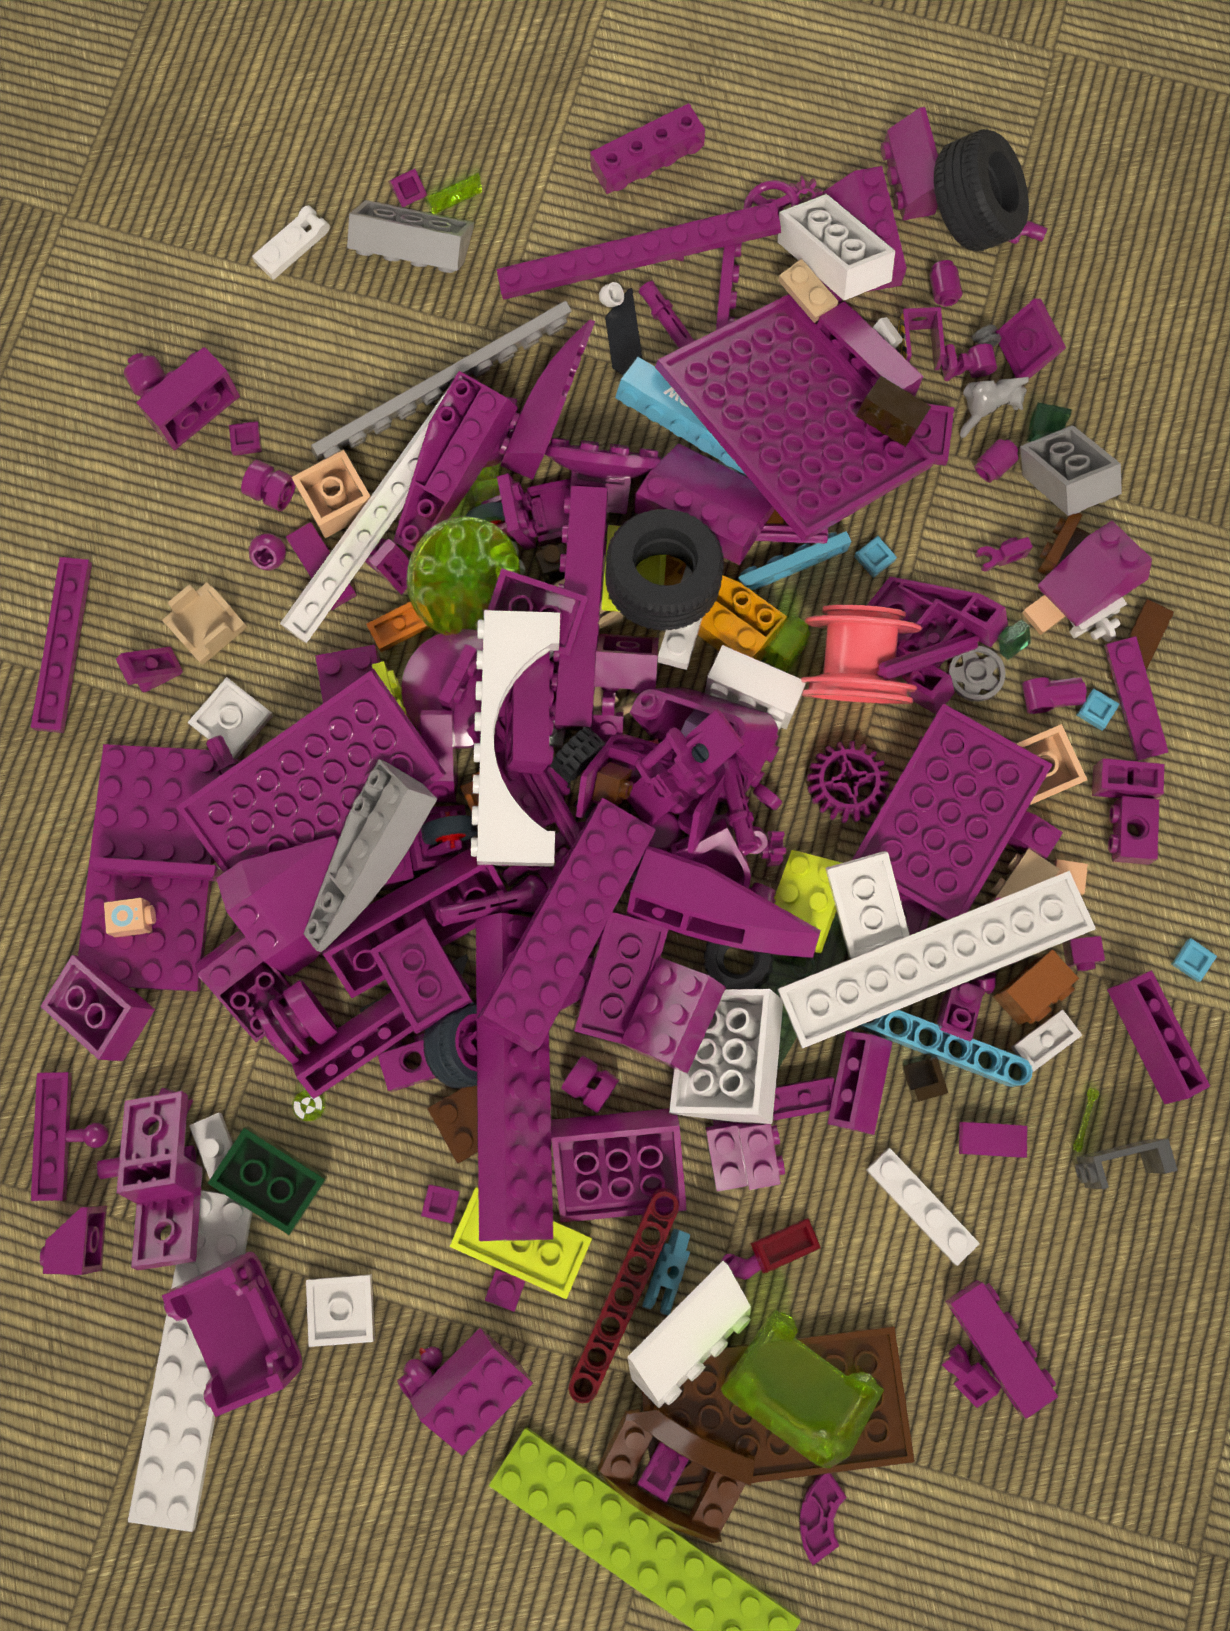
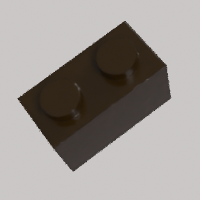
M880 376L864 399L856 417L906 447L931 406L883 376Z

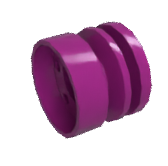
M301 979L283 991L284 998L288 1004L285 1008L276 1000L271 999L269 1006L274 1013L273 1016L263 1006L255 1012L268 1041L278 1053H281L293 1065L300 1061V1056L295 1046L305 1055L311 1053L306 1038L311 1036L317 1043L322 1045L338 1034V1030L325 1008Z

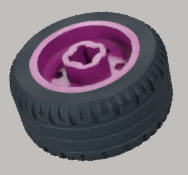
M471 1002L462 1008L456 1009L425 1029L423 1051L427 1065L436 1079L453 1088L477 1086V1021H475L477 1018V1003Z

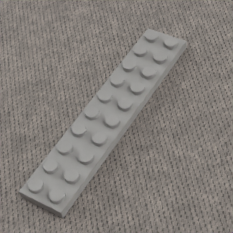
M566 301L560 303L313 443L311 448L318 462L322 459L325 460L340 452V449L347 445L351 449L366 441V434L374 430L377 435L391 427L390 423L394 418L399 416L401 420H404L416 412L417 405L424 402L428 406L441 398L442 391L450 387L458 371L468 376L473 374L475 378H478L490 370L489 367L493 365V362L498 360L502 364L515 356L514 353L518 351L519 347L523 346L524 350H527L539 342L538 339L543 337L542 334L547 332L549 336H552L564 328L563 325L568 322L566 319L571 313L568 303Z

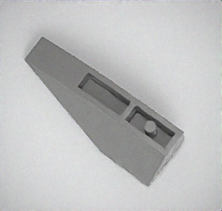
M378 760L376 766L370 772L361 793L353 803L304 931L305 937L316 951L322 952L373 900L407 853L437 800L422 783L383 760Z

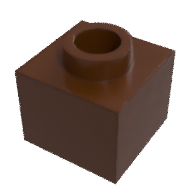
M609 762L597 772L592 800L599 802L604 798L617 806L624 799H628L633 789V782L630 781L632 769Z

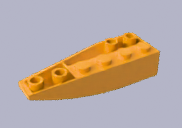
M666 555L664 585L681 583L686 564L682 560ZM722 575L719 595L713 607L702 618L698 636L718 651L724 645L761 661L769 652L787 620V616L742 583Z

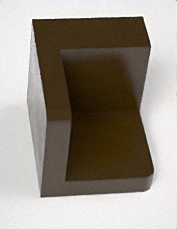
M937 1056L903 1066V1072L913 1103L948 1094Z

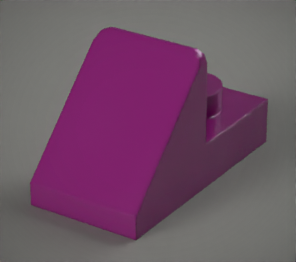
M171 647L125 652L116 658L127 684H138L142 692H147L183 673Z

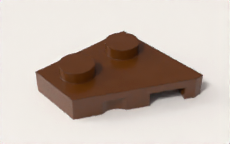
M477 1086L462 1088L427 1108L457 1164L478 1153Z

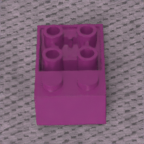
M241 930L237 931L195 964L196 972L200 979L255 1042H258L265 1036L261 1023L256 1016V1010L263 1006L273 1016L274 1013L269 1006L271 999L276 1000L283 1008L288 1005L283 991L290 987L291 983L282 972L261 959Z

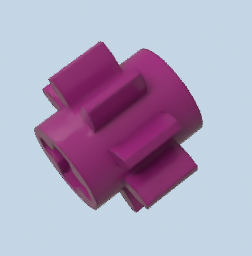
M800 176V181L796 185L794 183L789 184L795 190L799 204L823 195L822 189H814L817 183L815 178L809 182L805 181L803 176ZM809 191V198L804 196L800 199V193L806 194Z

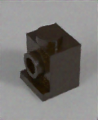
M551 543L543 546L540 551L536 552L535 560L545 583L552 584L565 578V572L559 571L561 554L567 553L564 543L558 545Z

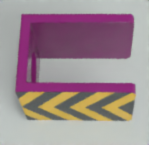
M941 307L903 309L897 327L898 333L903 339L899 344L900 354L910 362L912 353L909 330L930 329L934 370H939L945 356ZM916 317H926V319L921 321L912 320Z

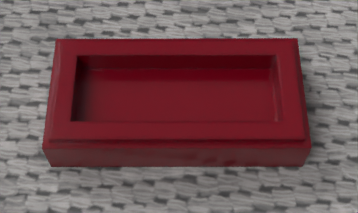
M809 1218L800 1220L750 1243L763 1274L821 1249Z

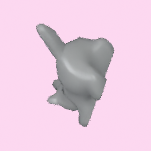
M1029 377L1002 379L997 383L994 380L969 383L965 387L963 395L967 399V406L971 417L962 426L960 437H966L982 417L991 414L1002 405L1008 404L1014 410H1018V408L1023 410L1027 389L1022 385L1029 382Z

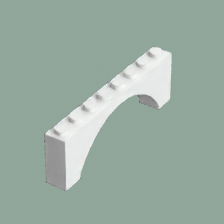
M484 610V620H478V639H483V651L477 650V669H483L482 681H476V700H482L481 712H475V731H481L480 743H474V762H480V774H473V793L479 794V806H472V825H478V838H471V857H477L478 865L554 866L555 831H546L534 822L511 796L497 766L494 752V734L499 710L515 681L537 659L551 650L559 651L560 613Z

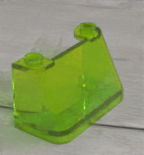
M775 1309L768 1316L727 1377L721 1391L732 1403L811 1462L823 1468H832L850 1456L884 1389L876 1384V1380L871 1375L865 1372L852 1373L846 1376L797 1340L795 1336L798 1330L793 1318Z

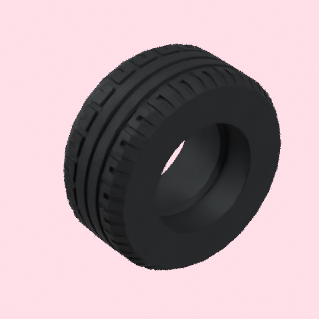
M981 129L943 147L934 166V189L941 216L954 239L962 247L978 252L1018 237L1027 223L1029 199L1023 170L1008 141L995 131Z
M656 509L642 512L628 519L614 533V537L611 538L607 550L605 576L607 591L610 599H612V603L616 605V609L623 616H626L628 620H632L633 623H638L639 626H644L648 629L653 628V630L660 631L677 630L680 627L684 628L687 625H692L710 611L719 595L724 568L720 542L717 540L716 535L713 534V531L700 519L682 511ZM654 555H670L682 560L693 574L685 581L675 585H658L643 578L637 571L636 566L644 559Z

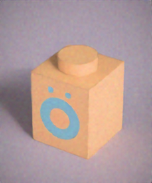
M143 898L104 903L106 934L113 937L152 933V924L156 922V914L153 905H150L149 901Z

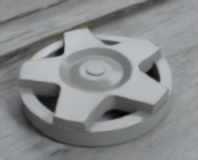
M978 646L975 650L955 656L948 670V674L952 678L954 691L965 700L972 702L985 701L996 695L1004 684L1006 674L1001 658L994 651L983 646ZM975 652L983 653L989 657L980 659ZM962 657L963 666L955 667L957 660ZM997 667L999 669V681L993 676V672ZM957 682L964 684V690L957 684ZM981 689L989 692L984 695H978Z

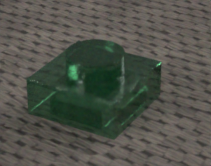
M1022 619L1013 626L1006 627L998 636L1000 654L1009 660L1031 644L1030 626Z

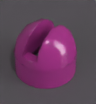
M989 972L970 981L971 984L984 988L983 995L985 992L991 994L996 986V974Z

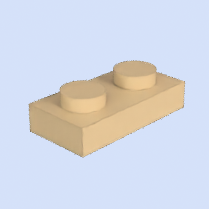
M802 259L779 275L778 281L814 323L819 320V316L837 306L838 300Z

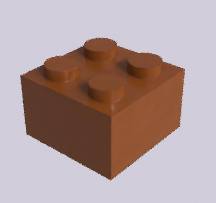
M1052 949L1034 959L999 990L993 998L1018 1025L1025 1022L1032 1024L1035 1021L1039 1022L1052 1011L1049 1007L1051 1003L1054 1004L1058 1000L1062 1001L1075 990L1072 984L1079 978Z

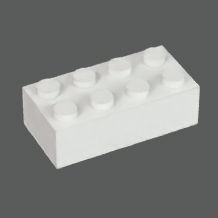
M822 195L779 212L781 233L778 234V243L798 261L802 259L814 274L843 300L892 281L895 250L829 195Z

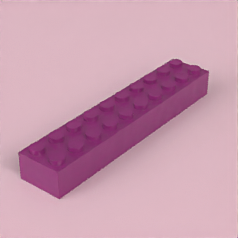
M507 913L476 918L477 1017L532 918ZM477 1022L479 1241L553 1240L549 1032L541 1047L531 1053Z

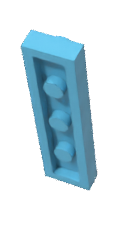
M847 531L841 534H837V532L830 533L827 543H817L812 546L810 543L796 548L794 553L789 556H775L763 567L757 569L756 566L745 569L740 573L741 576L738 577L737 581L751 591L757 590L848 551L852 541Z

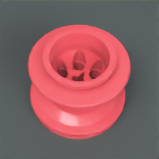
M828 605L822 609V613L827 615L812 616L805 619L807 625L827 629L824 673L816 677L801 678L802 682H807L806 685H809L807 690H803L802 696L860 703H913V698L907 697V692L916 691L917 687L915 685L901 683L895 678L884 680L882 676L879 677L877 674L881 662L896 658L898 634L916 633L922 630L919 624L900 620L906 617L905 611L865 605Z

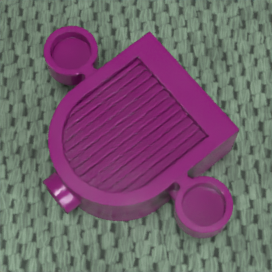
M724 817L709 825L707 832L693 854L687 852L690 835L670 845L672 854L707 865L748 889L751 874L746 855L749 853H761L767 847L768 841L764 830L753 826L757 847L749 851L738 850L736 837Z

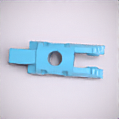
M673 1229L668 1244L664 1243L643 1301V1307L647 1309L653 1308L660 1287L663 1286L666 1287L661 1302L660 1312L665 1315L670 1314L690 1254L689 1251H686L690 1238L689 1233ZM671 1267L670 1273L667 1274L668 1268Z

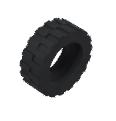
M707 942L706 952H704L703 957L705 959V969L709 976L726 987L725 990L761 989L762 985L770 979L769 975L773 972L774 968L773 954L752 951L754 955L752 968L744 974L737 975L729 972L724 965V955L731 947Z

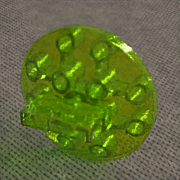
M453 517L433 526L418 541L410 557L407 569L408 595L418 617L428 627L446 636L458 634L462 629L478 631V620H484V610L489 608L501 568L521 574L519 558L514 545L499 527L489 521L476 517Z

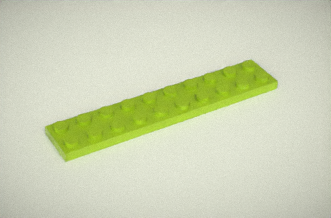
M528 1427L524 1428L489 1483L492 1489L694 1631H795L801 1622L799 1616L673 1528L653 1519L631 1505L619 1493L613 1490L607 1482Z

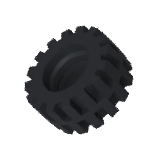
M588 726L584 727L556 754L557 756L553 758L550 766L567 783H570L589 766L606 743Z

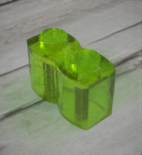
M786 617L765 647L766 652L763 655L765 662L776 669L788 673L808 644L807 640L811 635L808 624L798 617Z

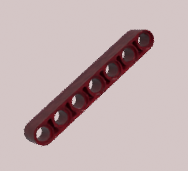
M658 1189L650 1197L573 1369L568 1388L570 1396L578 1403H589L597 1395L679 1210L678 1197L670 1189ZM666 1196L672 1199L674 1204L670 1211L663 1213L657 1210L655 1202L658 1198ZM646 1227H656L660 1232V1237L654 1242L644 1240L642 1231ZM639 1256L645 1259L647 1266L644 1270L636 1272L630 1269L628 1263L633 1257ZM624 1286L630 1288L633 1292V1297L625 1302L620 1301L615 1296L616 1290ZM607 1317H614L619 1321L620 1326L617 1330L610 1332L603 1328L602 1321ZM599 1347L605 1351L606 1357L602 1361H593L589 1357L588 1352L592 1348ZM579 1378H587L591 1381L593 1387L583 1392L576 1388L575 1382Z

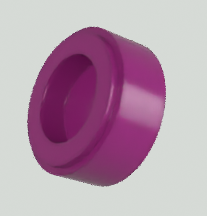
M760 783L753 791V795L772 811H776L783 803L773 792Z

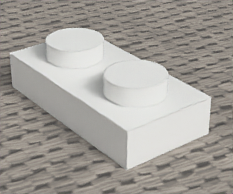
M1060 1010L1011 1048L1017 1056L1024 1058L1030 1063L1034 1072L1081 1037L1082 1034L1064 1010Z

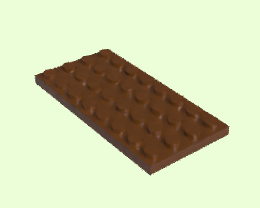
M893 1325L727 1346L717 1357L711 1354L704 1361L703 1365L705 1368L701 1374L693 1381L688 1378L679 1387L682 1392L670 1405L664 1403L660 1407L663 1413L681 1425L712 1441L730 1447L731 1452L744 1457L748 1455L753 1456L755 1464L752 1483L915 1462L896 1333ZM642 1391L644 1412L654 1410L656 1405ZM652 1437L648 1445L650 1460L660 1443L655 1437ZM688 1460L672 1493L702 1490L711 1470Z

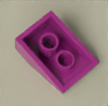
M1110 521L1087 536L1038 584V589L1077 627L1149 579L1152 558L1113 521Z
M501 568L488 610L560 613L559 651L555 652L570 656L589 597Z
M77 955L70 957L40 1006L98 1060L124 1061L155 1011L135 991Z

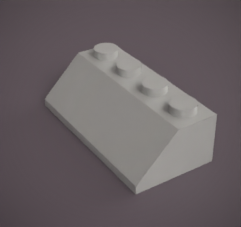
M365 200L349 213L347 248L354 249L357 254L364 256L378 254L383 255V258L388 261H400L402 259L411 261L413 266L426 267L431 265L438 267L439 271L453 273L458 271L465 262L474 222Z

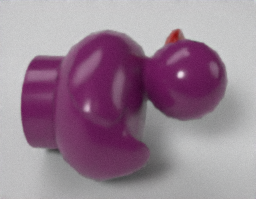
M429 1346L423 1349L420 1347L419 1354L421 1359L413 1358L405 1364L404 1375L397 1382L408 1399L433 1376L430 1370L436 1369L441 1365L443 1354L439 1348Z

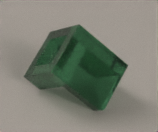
M1038 402L1031 414L1026 441L1032 442L1064 429L1071 417L1072 409Z

